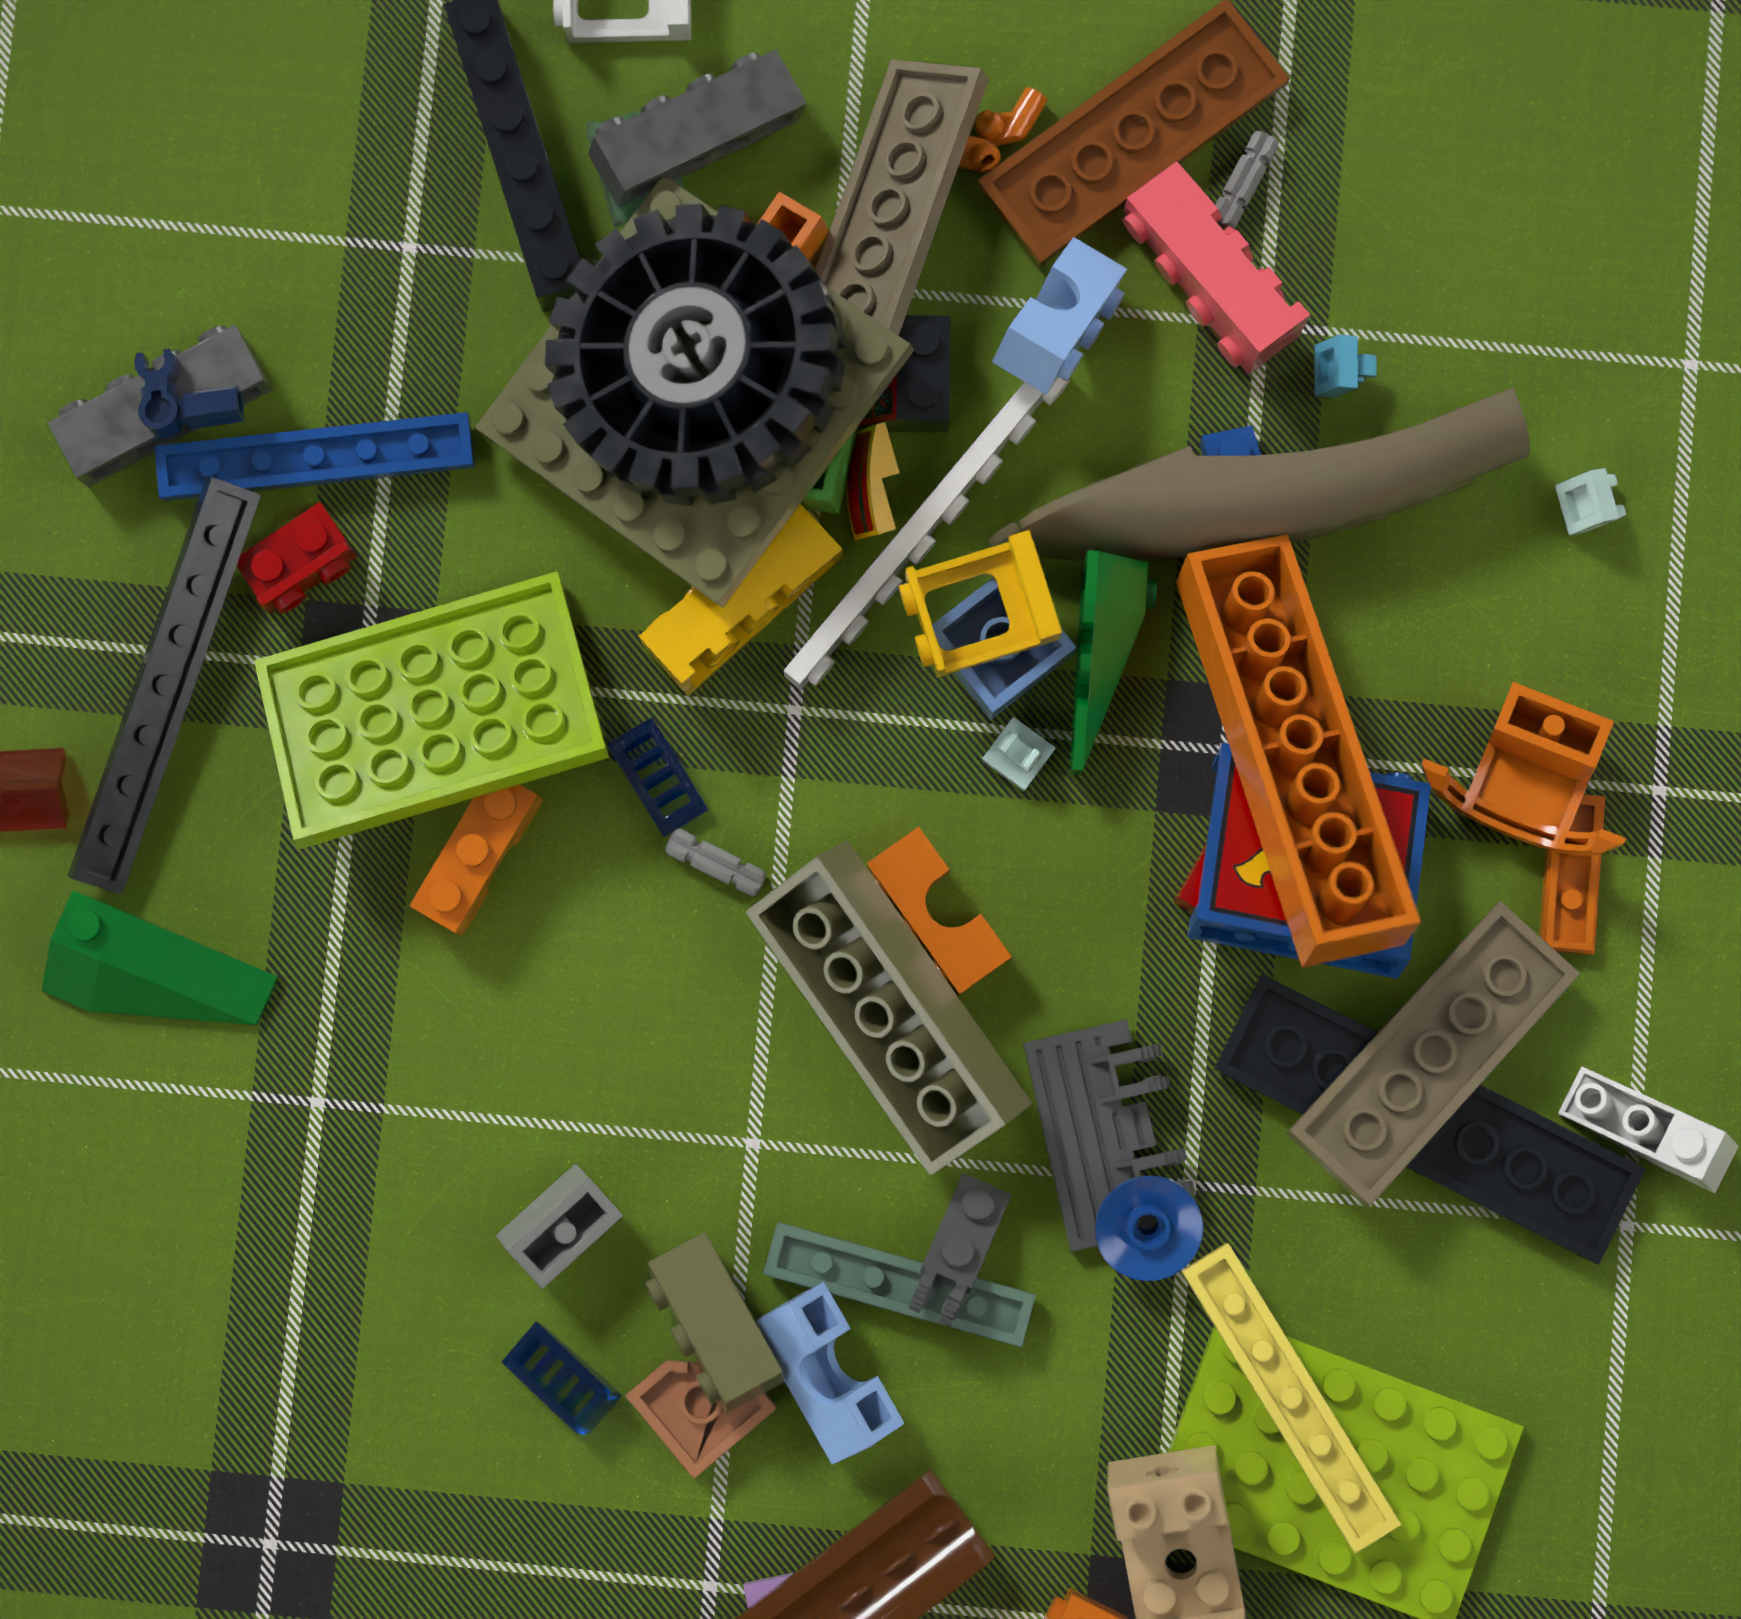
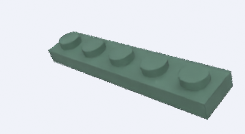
M777 1222L763 1272L764 1275L810 1288L824 1282L832 1294L942 1325L945 1324L940 1323V1312L946 1298H949L953 1291V1287L934 1279L930 1288L931 1295L928 1302L921 1309L920 1313H917L908 1308L922 1277L920 1270L924 1262L782 1222ZM976 1277L970 1293H965L951 1327L1022 1347L1036 1294Z

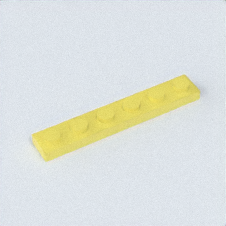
M1229 1243L1223 1244L1181 1270L1354 1553L1359 1552L1401 1525L1400 1521Z

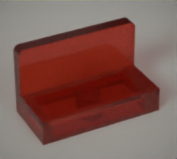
M64 748L0 751V832L67 828L70 814L62 786L67 761Z

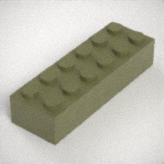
M848 840L815 857L746 911L750 920L930 1176L1003 1127L1033 1104Z

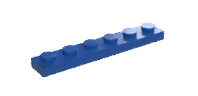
M468 412L154 446L159 498L163 501L198 498L206 476L214 477L254 492L475 468L471 419Z

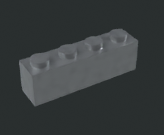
M775 49L761 57L758 52L747 54L731 66V71L717 78L712 73L703 75L686 87L687 92L670 99L668 95L659 96L641 108V114L626 121L622 117H616L599 126L595 131L596 135L593 137L588 155L617 207L620 208L649 194L657 182L665 176L672 181H676L798 122L807 103L778 51Z
M224 325L214 327L199 336L197 339L199 344L181 353L179 350H172L179 364L177 377L172 381V384L177 386L178 399L183 398L185 392L237 385L241 391L244 406L273 391L245 336L236 325L226 328ZM163 354L152 361L150 371H157L162 368L165 360ZM132 374L114 379L105 386V393L88 402L86 399H79L65 405L58 411L59 417L48 422L75 477L87 487L155 453L154 446L172 444L200 428L190 429L188 425H184L178 434L170 438H159L153 435L140 420L138 414V407L142 400L141 388L145 386V382L139 375L134 377Z

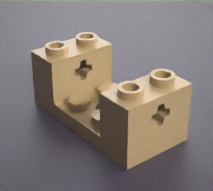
M1215 1445L1108 1462L1107 1489L1117 1541H1122L1136 1619H1247ZM1175 1549H1186L1193 1553L1197 1561L1190 1571L1176 1573L1167 1567L1165 1563L1167 1555Z

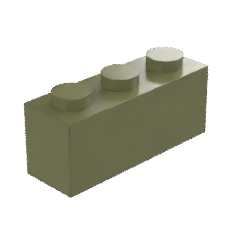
M705 1232L648 1262L649 1273L652 1279L644 1283L657 1309L661 1311L668 1307L677 1323V1326L671 1328L670 1332L684 1358L694 1354L703 1371L695 1377L710 1405L719 1401L727 1414L783 1383L782 1369Z

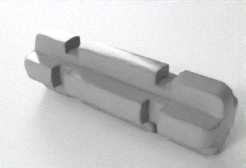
M1261 131L1253 133L1245 149L1247 155L1242 154L1223 189L1222 195L1224 198L1219 197L1215 204L1222 217L1217 224L1224 229L1228 226L1233 229L1236 227L1244 211L1242 206L1247 207L1267 168L1265 164H1270L1277 151L1278 141L1267 133Z
M676 829L672 833L665 850L669 856L683 863L688 860L691 862V867L728 885L732 882L736 884V889L750 896H756L759 893L766 879V873L763 869L750 863L744 865L740 863V858L704 840L699 843L696 841V836L682 829Z

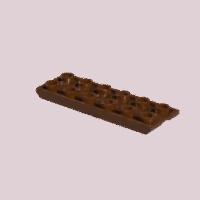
M929 1469L734 1619H918L987 1566L996 1556L933 1471Z

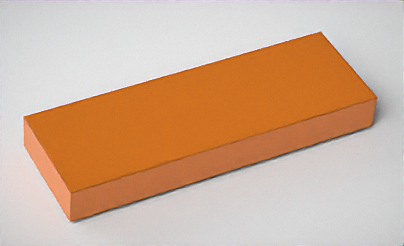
M1583 795L1569 831L1595 832L1600 828L1603 829L1606 796ZM1545 849L1539 936L1556 952L1593 955L1595 953L1601 854L1578 856Z

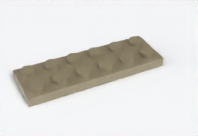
M891 59L815 270L825 286L898 336L989 81L988 76L981 68Z
M1499 901L1286 1134L1365 1208L1369 1207L1580 973L1505 904Z

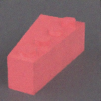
M1177 161L1127 197L1123 210L1126 215L1123 218L1126 229L1139 244L1145 241L1148 243L1158 257L1154 260V263L1160 274L1170 285L1175 283L1180 285L1189 297L1186 305L1190 313L1201 326L1204 327L1209 323L1221 339L1217 342L1218 348L1231 366L1236 368L1241 365L1249 375L1298 339L1310 317V313L1299 301L1291 307L1285 302V297L1280 289L1283 286L1282 281L1270 267L1265 270L1263 268L1257 270L1251 263L1253 255L1249 249V243L1237 229L1234 230L1228 226L1223 230L1217 224L1222 218L1219 209Z

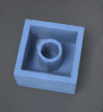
M994 578L932 624L937 642L943 650L957 649L1002 635L1008 631L1010 626ZM1061 628L1062 635L1058 641L954 672V674L991 720L1074 655L1077 647Z

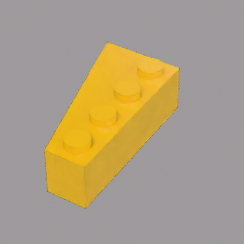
M800 503L723 608L694 587H691L683 600L671 610L664 612L639 635V638L648 654L688 697L843 558V549Z

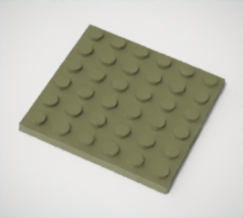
M665 176L657 182L620 233L625 239L637 233L633 219L657 209L666 221L676 219V205L703 204L710 215L717 216L718 212ZM826 286L835 303L833 310L841 321L845 348L838 349V356L845 365L841 392L830 391L828 401L835 409L823 433L811 429L804 440L812 449L794 468L785 460L773 468L778 479L777 481L755 493L747 484L735 488L737 500L712 505L703 496H694L692 506L666 503L657 493L653 492L650 498L627 488L617 477H611L576 443L563 425L566 419L555 409L548 387L549 383L556 381L555 376L545 366L546 340L558 339L559 334L552 325L484 414L475 429L723 608L913 353L914 349L906 340ZM695 321L702 326H708L712 323L710 321ZM683 326L679 327L675 332L686 344L691 354L689 360L699 370L703 379L707 378L712 373L701 362L695 350L696 343L686 333ZM678 378L674 382L677 384H691V382L684 378Z

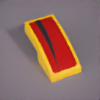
M885 422L858 430L846 483L847 506L854 541L896 530L882 478L899 474V469Z

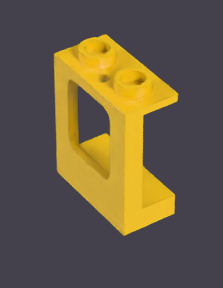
M1030 530L1009 536L1006 543L916 571L913 566L905 568L907 583L898 586L907 616L917 614L923 634L914 637L923 667L933 665L937 678L1058 641L1062 635ZM991 575L997 582L1010 626L1008 631L1002 635L957 649L943 650L937 642L925 604V596L928 592L977 576Z

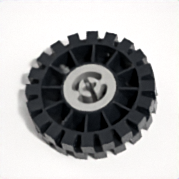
M703 204L676 205V219L666 221L658 209L636 217L633 221L637 233L625 239L616 228L595 244L604 256L595 266L584 259L579 261L566 280L576 291L572 299L568 300L557 297L549 322L559 332L558 339L546 340L545 366L556 379V381L548 384L554 407L566 419L563 425L576 443L611 477H617L627 488L650 498L653 492L657 493L666 503L692 506L694 496H703L710 505L737 500L735 488L745 484L755 493L778 480L773 468L783 460L794 468L812 448L804 439L811 429L823 433L835 411L828 401L830 391L841 392L845 365L838 356V349L845 348L841 321L833 310L835 303L824 282L798 246L795 245L793 247L783 232L765 220L761 219L758 225L754 224L745 211L720 205L717 216L709 214ZM695 321H710L712 323L708 326H702ZM681 326L684 327L686 333L696 343L695 350L701 362L712 373L705 379H703L699 370L689 360L691 354L686 344L675 332ZM678 378H684L691 382V384H677L674 382Z

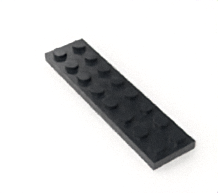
M1260 974L1213 1070L1303 1115L1378 1032L1264 974ZM1479 1085L1405 1167L1597 1265L1600 1264L1646 1170L1636 1163L1482 1085Z

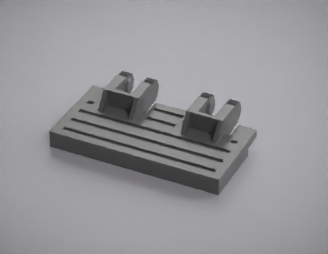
M1127 1020L1023 1043L1071 1252L1098 1246L1095 1236L1097 1212L1103 1200L1114 1188L1127 1180L1140 1177L1139 1171L1159 1166L1170 1167L1187 1160L1185 1148L1134 1158L1133 1151L1156 1146L1146 1101L1122 1106L1121 1099L1171 1087L1168 1076L1162 1077L1160 1075L1144 1078L1142 1082L1119 1086L1115 1066L1134 1061L1140 1063L1147 1062L1163 1055L1160 1043L1110 1054V1046L1132 1042ZM1174 1181L1184 1187L1190 1194L1195 1192L1192 1181ZM1144 1215L1138 1220L1137 1225L1141 1229H1151L1156 1224L1157 1219L1152 1215Z

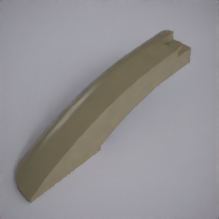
M1510 388L1414 427L1344 445L1310 451L1255 456H1194L1192 448L1189 446L1054 500L1019 521L1021 528L1018 527L1016 522L1008 524L996 532L989 539L988 544L990 547H994L1008 542V538L1011 535L1030 530L1037 555L1041 558L1084 560L1088 550H1095L1139 561L1186 559L1188 553L1288 534L1291 543L1310 540L1371 523L1470 486L1482 474L1528 457L1530 453L1528 429L1516 393L1513 388Z

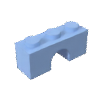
M1073 237L1052 266L1037 299L1035 300L1030 297L1009 326L992 363L1046 395L1059 377L1068 381L1083 356V353L1078 351L1079 347L1081 346L1086 350L1091 348L1105 324L1099 318L1103 316L1110 320L1120 305L1125 292L1118 289V286L1127 268Z
M824 1282L786 1301L755 1321L783 1371L785 1383L831 1464L871 1447L904 1424L878 1376L866 1382H858L847 1376L837 1363L834 1354L835 1340L851 1328Z

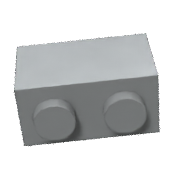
M575 1163L504 1227L496 1237L511 1256L543 1289L623 1215Z

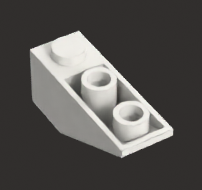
M1582 1066L1558 1112L1560 1116L1656 1166L1713 1193L1716 1192L1739 1147L1726 1132Z

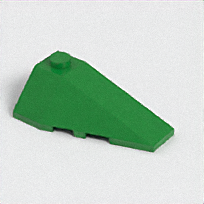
M1088 550L1081 569L1070 775H1081L1145 617V610L1155 609L1157 578L1147 577L1148 562L1102 551Z
M72 890L50 939L41 991L89 1012L258 1025L279 977L88 894Z

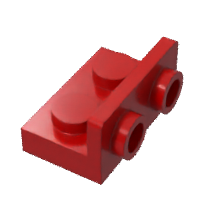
M319 502L240 554L236 566L257 596L256 599L261 607L269 614L276 610L283 614L300 605L307 598L304 592L320 581L327 585L344 576L351 569L348 563L358 556L324 505Z

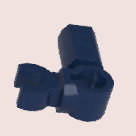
M170 348L163 350L164 365L157 371L149 370V362L143 352L136 353L134 360L135 369L145 382V386L141 388L142 400L138 407V414L140 420L153 435L159 438H170L178 434L184 425H188L190 429L244 422L243 397L239 386L185 392L183 398L178 399L177 386L173 385L172 381L177 377L179 364Z

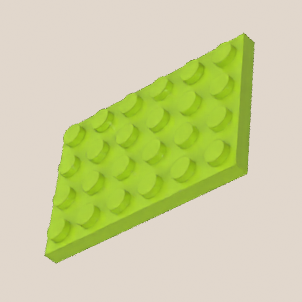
M558 571L254 660L292 837L298 849L609 758Z
M1213 1326L1167 1453L1215 1445L1234 1548L1419 1619H1456L1524 1426L1286 1336L1401 1523L1399 1527L1359 1552L1354 1553L1215 1326Z

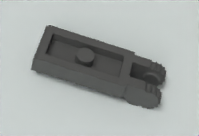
M962 1173L921 1267L920 1273L922 1277L908 1309L920 1313L921 1309L928 1302L931 1295L930 1288L935 1279L953 1287L950 1297L946 1298L940 1312V1323L951 1327L965 1293L969 1294L1012 1194Z

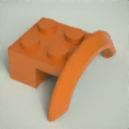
M1513 682L1469 791L1452 778L1449 768L1427 759L1422 761V771L1432 790L1442 801L1460 814L1508 837L1558 853L1578 856L1599 855L1617 849L1625 843L1626 838L1601 828L1595 832L1569 831L1614 721Z

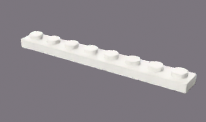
M1059 377L1047 395L1026 382L1023 383L783 670L786 679L800 690L803 689L808 681L815 686L821 682L835 664V661L829 656L842 641L850 646L869 623L863 617L876 600L881 605H884L899 588L898 586L903 582L897 577L900 571L909 561L918 565L936 543V540L930 535L943 520L951 525L959 517L969 503V500L964 497L966 492L976 480L982 485L988 482L1003 462L997 455L1009 441L1018 445L1036 423V420L1031 417L1032 413L1042 401L1051 405L1070 382L1069 380L1065 381Z

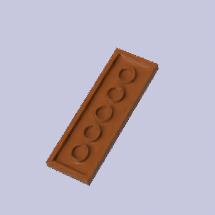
M1223 0L980 178L977 186L1036 264L1041 267L1063 251L1073 237L1079 239L1124 206L1127 197L1176 161L1179 164L1184 162L1287 86L1290 78L1229 0Z

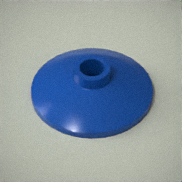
M1141 1176L1121 1183L1106 1196L1097 1212L1095 1236L1102 1256L1114 1270L1132 1279L1155 1281L1178 1273L1191 1262L1201 1244L1203 1221L1196 1201L1184 1187L1167 1178ZM1144 1215H1152L1157 1219V1222L1151 1229H1141L1137 1225L1138 1220Z

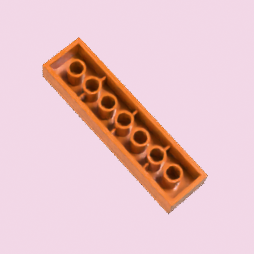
M1288 534L1188 553L1176 580V585L1302 968L1405 945L1419 925L1420 919Z

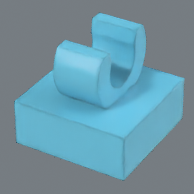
M1339 334L1314 345L1315 397L1335 398L1357 389L1358 383L1364 382V377H1377V356L1358 354V336Z

